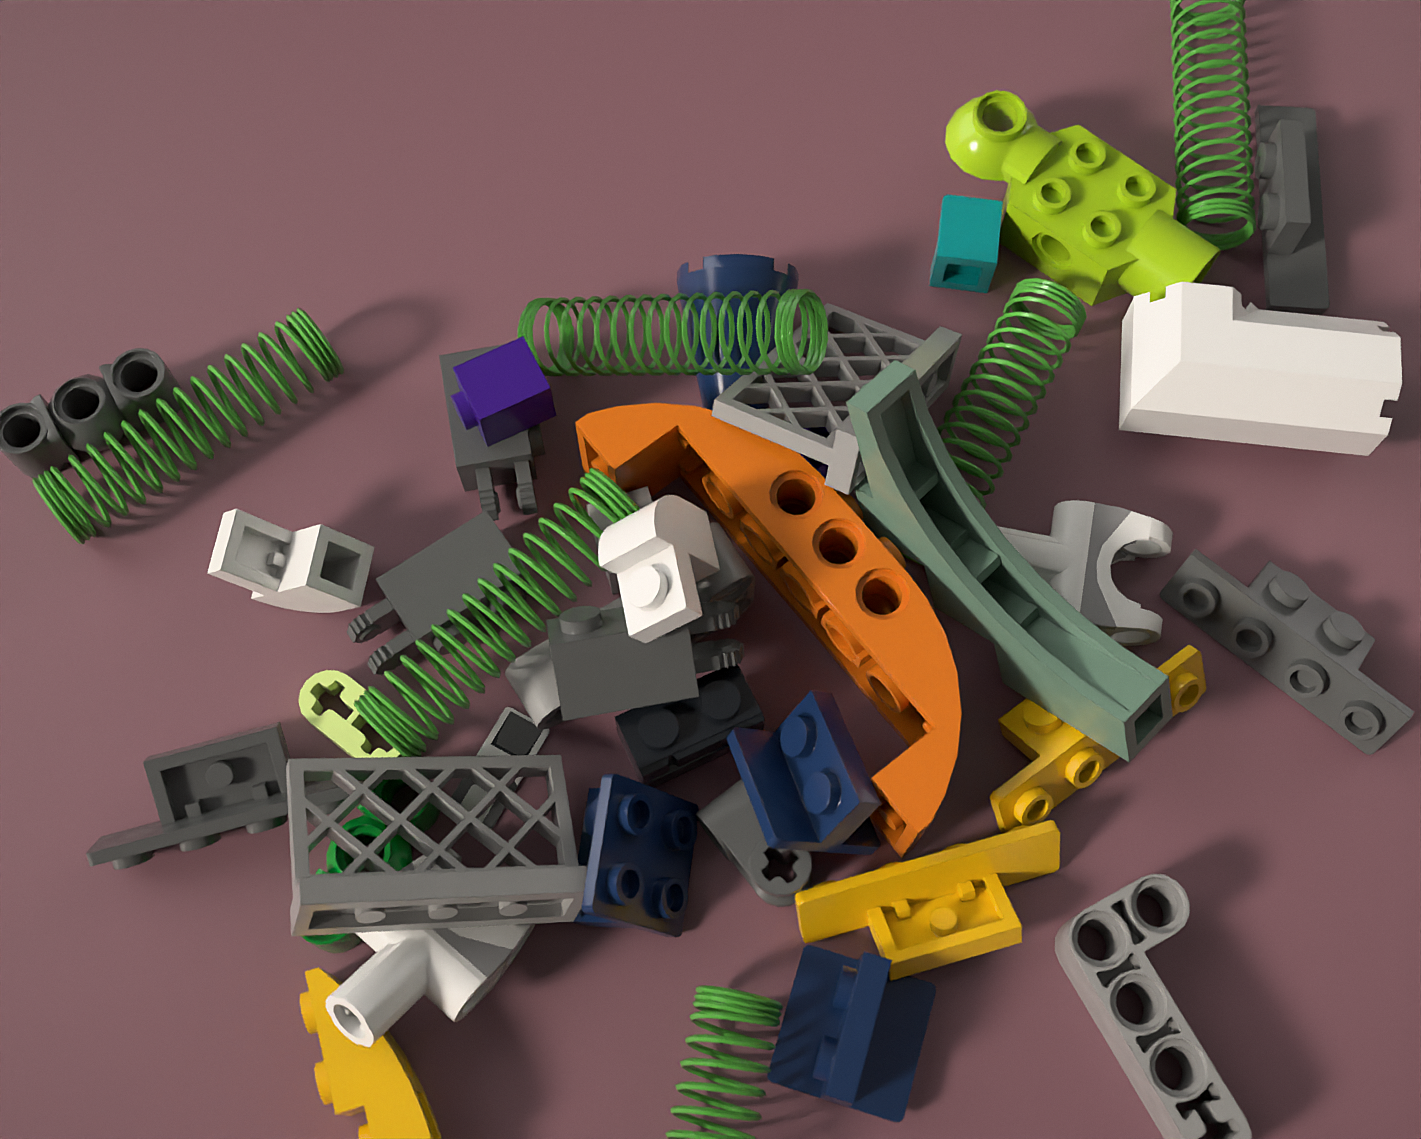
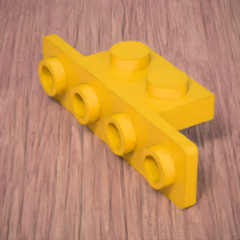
M1187 645L1157 668L1169 676L1173 717L1179 712H1185L1192 708L1206 691L1202 654L1192 645ZM1026 698L998 719L1002 735L1033 761L990 795L999 830L1002 833H1006L1017 826H1031L1041 823L1047 818L1054 807L1079 788L1088 787L1095 782L1102 771L1119 759L1120 756Z
M1053 820L1031 826L1021 825L1000 835L968 844H954L937 853L905 862H891L877 870L839 881L821 882L813 888L800 891L795 895L799 929L803 941L811 943L869 926L880 956L892 960L888 973L890 981L1022 943V925L1003 887L1056 872L1060 867V831Z

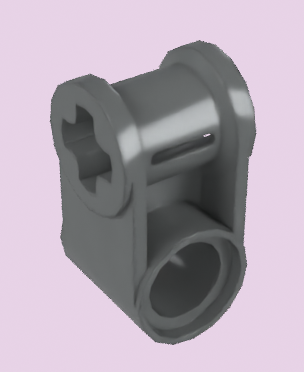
M742 779L695 814L700 825L718 850L729 862H733L752 889L765 903L776 907L791 906L795 904V895L798 892L809 889L812 870L809 852L774 849L766 843ZM776 859L781 865H786L793 861V881L786 883L780 876L768 881L767 879L770 876L768 862Z

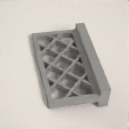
M827 303L824 305V309L826 311L828 328L831 327L846 334H830L828 331L825 357L820 367L813 374L791 375L788 373L787 375H777L775 372H771L768 375H758L756 372H753L750 375H742L714 399L712 417L829 465L824 485L849 495L854 487L866 476L848 407L833 406L830 401L849 400L865 384L871 381L860 380L858 376L878 375L890 363L897 360L916 370L927 408H929L949 386L962 334L939 326L926 340H922ZM809 319L807 320V321H808L807 342H806V346H805V349H804V353H803V354H808L809 345H810V321H809ZM802 325L793 332L796 356L801 343ZM776 347L767 354L772 364H774L778 357ZM863 352L865 356L845 357L843 353ZM883 352H895L900 355L885 356ZM802 356L799 363L803 365L806 358ZM763 360L759 368L767 369L769 367ZM781 362L777 368H784ZM838 376L840 381L818 382L816 377ZM773 378H797L799 382L775 383ZM811 402L813 407L790 408L787 403ZM768 403L771 409H755L746 404ZM826 427L830 435L825 438L804 428Z
M561 755L288 759L286 778L293 900L290 907L291 936L572 922L582 908L587 866H579ZM545 776L548 799L536 810L508 787L517 777ZM495 777H503V778L499 781V780H497ZM452 778H469L486 791L487 794L468 812L441 789ZM401 779L420 795L399 814L372 792L383 780ZM304 781H332L350 796L327 816L305 798ZM496 800L525 822L508 843L478 820ZM428 802L458 824L439 845L409 822ZM359 803L388 826L368 847L339 825ZM550 811L552 822L545 817ZM307 821L316 827L309 835H307ZM534 829L556 847L559 865H535L516 848ZM466 831L496 854L485 868H467L448 853L450 848ZM399 834L427 858L415 870L396 871L378 857L377 854ZM326 836L355 859L342 873L310 874L309 852ZM504 862H506V863H507L509 866H511V867H500V866H501ZM435 864L441 868L431 870ZM365 867V868H367L370 872H360V871Z

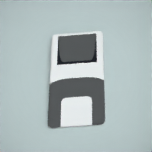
M506 707L476 756L536 755L549 734V728L539 730L531 718L511 707ZM495 777V778L500 781L503 777ZM517 777L508 788L515 792L523 777ZM462 778L451 798L470 812L486 796L487 792L469 778ZM496 800L478 820L492 829L505 806Z

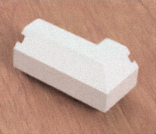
M1179 282L1166 286L1165 298L1150 302V292L1133 298L1122 320L1119 430L1369 456L1388 436L1392 418L1380 417L1384 400L1397 401L1402 386L1401 337L1395 332H1388L1389 326L1385 322L1260 310L1251 302L1245 309L1242 306V294L1230 286Z

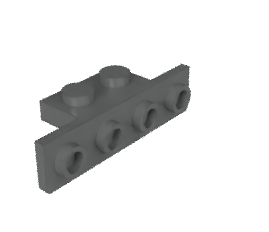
M1258 105L1255 110L1257 153L1254 170L1255 176L1259 180L1260 203L1257 222L1259 229L1262 231L1266 310L1321 315L1325 313L1330 303L1316 113L1312 108Z
M1195 548L1160 592V598L1367 755L1374 754L1411 719L1414 711L1358 670L1376 639L1364 631L1361 624L1354 617L1334 609L1311 592L1307 584L1300 577L1291 572L1283 571L1270 560L1255 576L1249 586L1246 587Z
M277 722L148 756L143 761L160 821L101 836L86 852L89 866L112 862L113 869H125L152 859L155 856L153 850L179 843L181 851H192L216 843L221 839L220 832L246 826L248 833H259L286 823L288 821L286 816L288 814L286 767L288 759L291 758L281 723ZM332 781L304 782L305 798L326 815L331 814L350 796Z

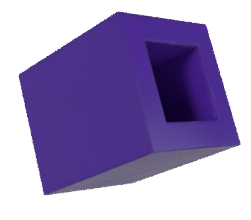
M524 336L453 367L460 390L450 395L453 405L466 431L477 426L487 447L556 416L551 387Z

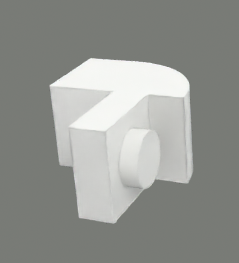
M665 495L608 526L600 537L598 549L600 567L617 574L630 637L648 643L703 615L696 582L720 570L706 511L679 496Z
M234 509L223 513L207 574L252 590L251 599L262 603L304 612H339L361 607L374 546L322 524L292 532L239 509Z

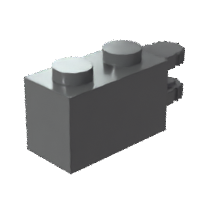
M502 345L439 355L456 468L464 491L478 489L482 512L486 510L493 521L500 520L499 513L501 512L498 493L495 491L494 486L518 483L516 494L519 508L523 510L524 515L538 513L533 480L538 479L534 457L545 455L541 426L537 424L487 447L477 426L466 431L450 395L460 391L453 367Z
M486 510L375 579L386 598L367 609L365 613L358 615L357 618L348 624L346 632L352 642L360 644L365 641L368 642V640L373 639L400 621L407 630L379 647L369 656L367 665L374 675L382 676L384 671H392L396 667L403 665L400 661V655H406L412 659L420 654L421 651L415 645L416 640H423L441 655L449 654V651L432 632V624H438L464 645L467 640L447 616V609H454L476 627L481 624L463 602V593L472 595L503 619L477 584L478 578L490 581L519 604L496 576L493 564L500 563L517 574L526 583L528 581L511 561L508 549L512 547ZM517 557V558L519 559V561L522 563V565L525 567V565H524L523 562L520 560V558ZM504 574L515 590L526 601V596L529 593ZM490 591L509 615H512L516 612L501 598H499L496 594ZM477 608V610L482 614V616L488 621L490 618ZM466 628L467 631L472 635L473 633L468 628Z
M723 599L720 601L700 603L702 616L648 643L629 636L624 607L600 610L595 606H578L562 612L559 618L546 620L563 721L699 697L696 674L736 666L745 657L743 643L735 640V638L691 644L690 635L736 625L737 619L740 618L738 604Z

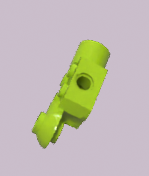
M996 90L973 98L955 111L946 126V147L951 159L964 172L982 180H1004L1008 183L1002 205L999 243L1058 284L1069 289L1090 306L1126 293L1135 297L1150 292V302L1163 299L1166 296V286L1179 282L1201 283L1221 252L1219 248L1173 218L1177 189L1079 124L1049 133L1038 125L1033 113L1015 94Z

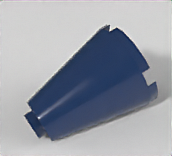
M747 254L703 257V269L689 272V262H686L677 271L678 292L686 294L689 298L696 292L704 293L707 298L713 292H720L726 297L732 291L740 292L744 297L751 290L758 291L762 297L769 290H775L782 296L788 289H798L799 274L796 268L788 263L786 274L775 271L774 258ZM772 296L766 301L771 322L770 343L767 354L776 347L775 317L779 301L776 297ZM751 297L747 301L753 324L752 343L748 356L755 365L761 355L756 335V316L760 301L758 298ZM714 298L711 303L716 314L717 338L712 358L719 365L724 358L718 330L719 313L723 301ZM732 298L729 303L734 315L735 333L730 357L734 364L737 365L742 357L737 335V318L741 300L739 298ZM680 299L683 311L687 302ZM696 299L693 303L698 313L700 326L701 310L705 302L702 299ZM689 309L687 322L690 349H692L694 340V322L691 309ZM707 309L705 323L706 340L708 347H710L712 326L710 313ZM727 310L725 311L724 333L726 345H728L729 339V320ZM744 310V316H743V337H744V342H745V344H746L747 321H746V313H745V310ZM763 312V316H762V336H763V342H764V337H765V319H764V312ZM699 332V344L694 359L697 364L702 365L706 356ZM744 361L741 369H749L750 367L747 362ZM708 362L705 369H713V367ZM726 362L722 369H731V367ZM719 372L714 375L698 373L696 377L703 408L713 410L714 399L742 375L737 372L732 375H721ZM768 403L746 404L755 409H768L769 407Z

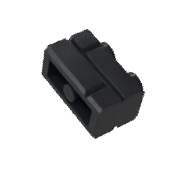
M738 664L729 668H721L696 679L699 697L633 708L614 717L618 736L640 783L655 788L728 754L729 744L727 736L735 727L764 730L765 718Z

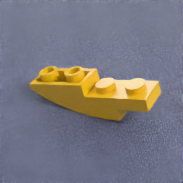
M319 967L305 971L309 991L300 994V1007L307 1031L310 1035L318 1033L323 1061L315 1063V1078L324 1105L333 1103L334 1111L337 1115L353 1116L365 1112L368 1123L359 1125V1139H442L425 1091L405 1053L391 1033L387 1030L370 1047L357 1045L336 1027L326 1009V999L343 982Z

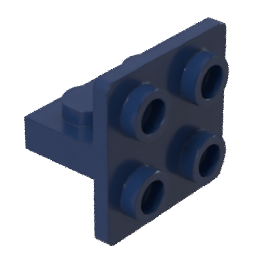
M811 690L775 732L735 727L727 736V742L766 843L771 848L872 855L881 846V842L869 817L881 805V802L832 693Z
M604 774L600 788H589L578 853L579 866H587V875L582 908L571 923L585 927L638 928L665 937H680L688 905L690 872L694 844L697 838L698 820L695 814L699 811L698 806L620 774Z
M806 945L800 957L776 1041V1048L769 1068L771 1072L767 1074L768 1081L894 1123L901 1122L904 1119L936 994V986L933 983L911 976L890 981L888 973L892 960L864 951L857 960L813 945Z

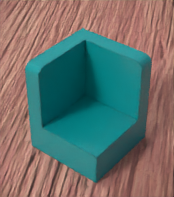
M949 194L943 197L938 241L931 265L929 286L988 293L998 260L1003 201Z

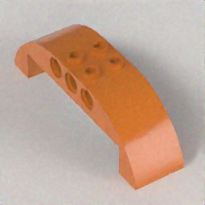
M647 403L611 407L587 413L577 420L575 425L584 475L589 473L590 468H596L614 481L625 493L648 486L651 497L680 477L909 747L871 778L881 805L869 817L898 855L903 858L914 849L932 822L946 794L958 755L962 712L958 673L946 633L928 599L905 570L906 562L899 549L886 537L882 536L878 539L862 521L863 513L855 499L850 494L847 495L838 490L835 491V489L824 485L826 479L801 454L712 417L713 410L691 405Z

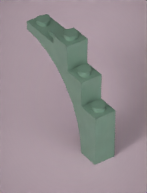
M894 360L846 402L866 472L864 479L854 487L859 507L863 513L864 524L878 539L882 536L888 538L900 552L924 565L935 608L994 643L1003 684L1130 762L1173 717L1169 676L1122 647L1081 615L1033 569L1005 538L975 498L949 456L928 411L916 370Z

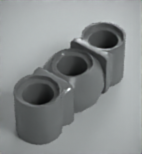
M146 348L131 349L118 356L113 364L99 366L103 377L86 374L70 378L55 389L49 403L39 394L29 403L9 405L0 411V450L23 474L31 478H38L39 474H44V470L50 471L51 466L61 471L67 463H70L68 460L69 455H74L80 461L77 450L88 452L86 450L87 443L92 444L98 451L109 449L104 439V432H109L119 442L125 435L121 427L122 420L131 424L138 433L143 431L145 426L138 415L139 409L145 410L158 424L164 423L165 421L156 406V399H163L177 414L181 408L174 397L173 389L174 387H179L182 390V388L161 357L156 352ZM155 381L152 387L139 392L144 385ZM98 408L93 415L82 419L87 412ZM39 435L35 442L24 447L30 439Z

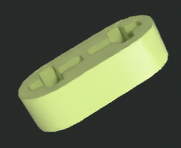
M324 670L315 673L306 680L300 690L298 702L301 713L317 731L352 758L404 757L394 747L389 752L377 748L371 755L368 754L372 745L359 730L365 723H369L354 706V700H359V695H364L365 688L348 675L336 670ZM343 689L340 698L353 713L347 720L330 709L320 716L323 711V706L318 701L320 695L326 691L335 696Z

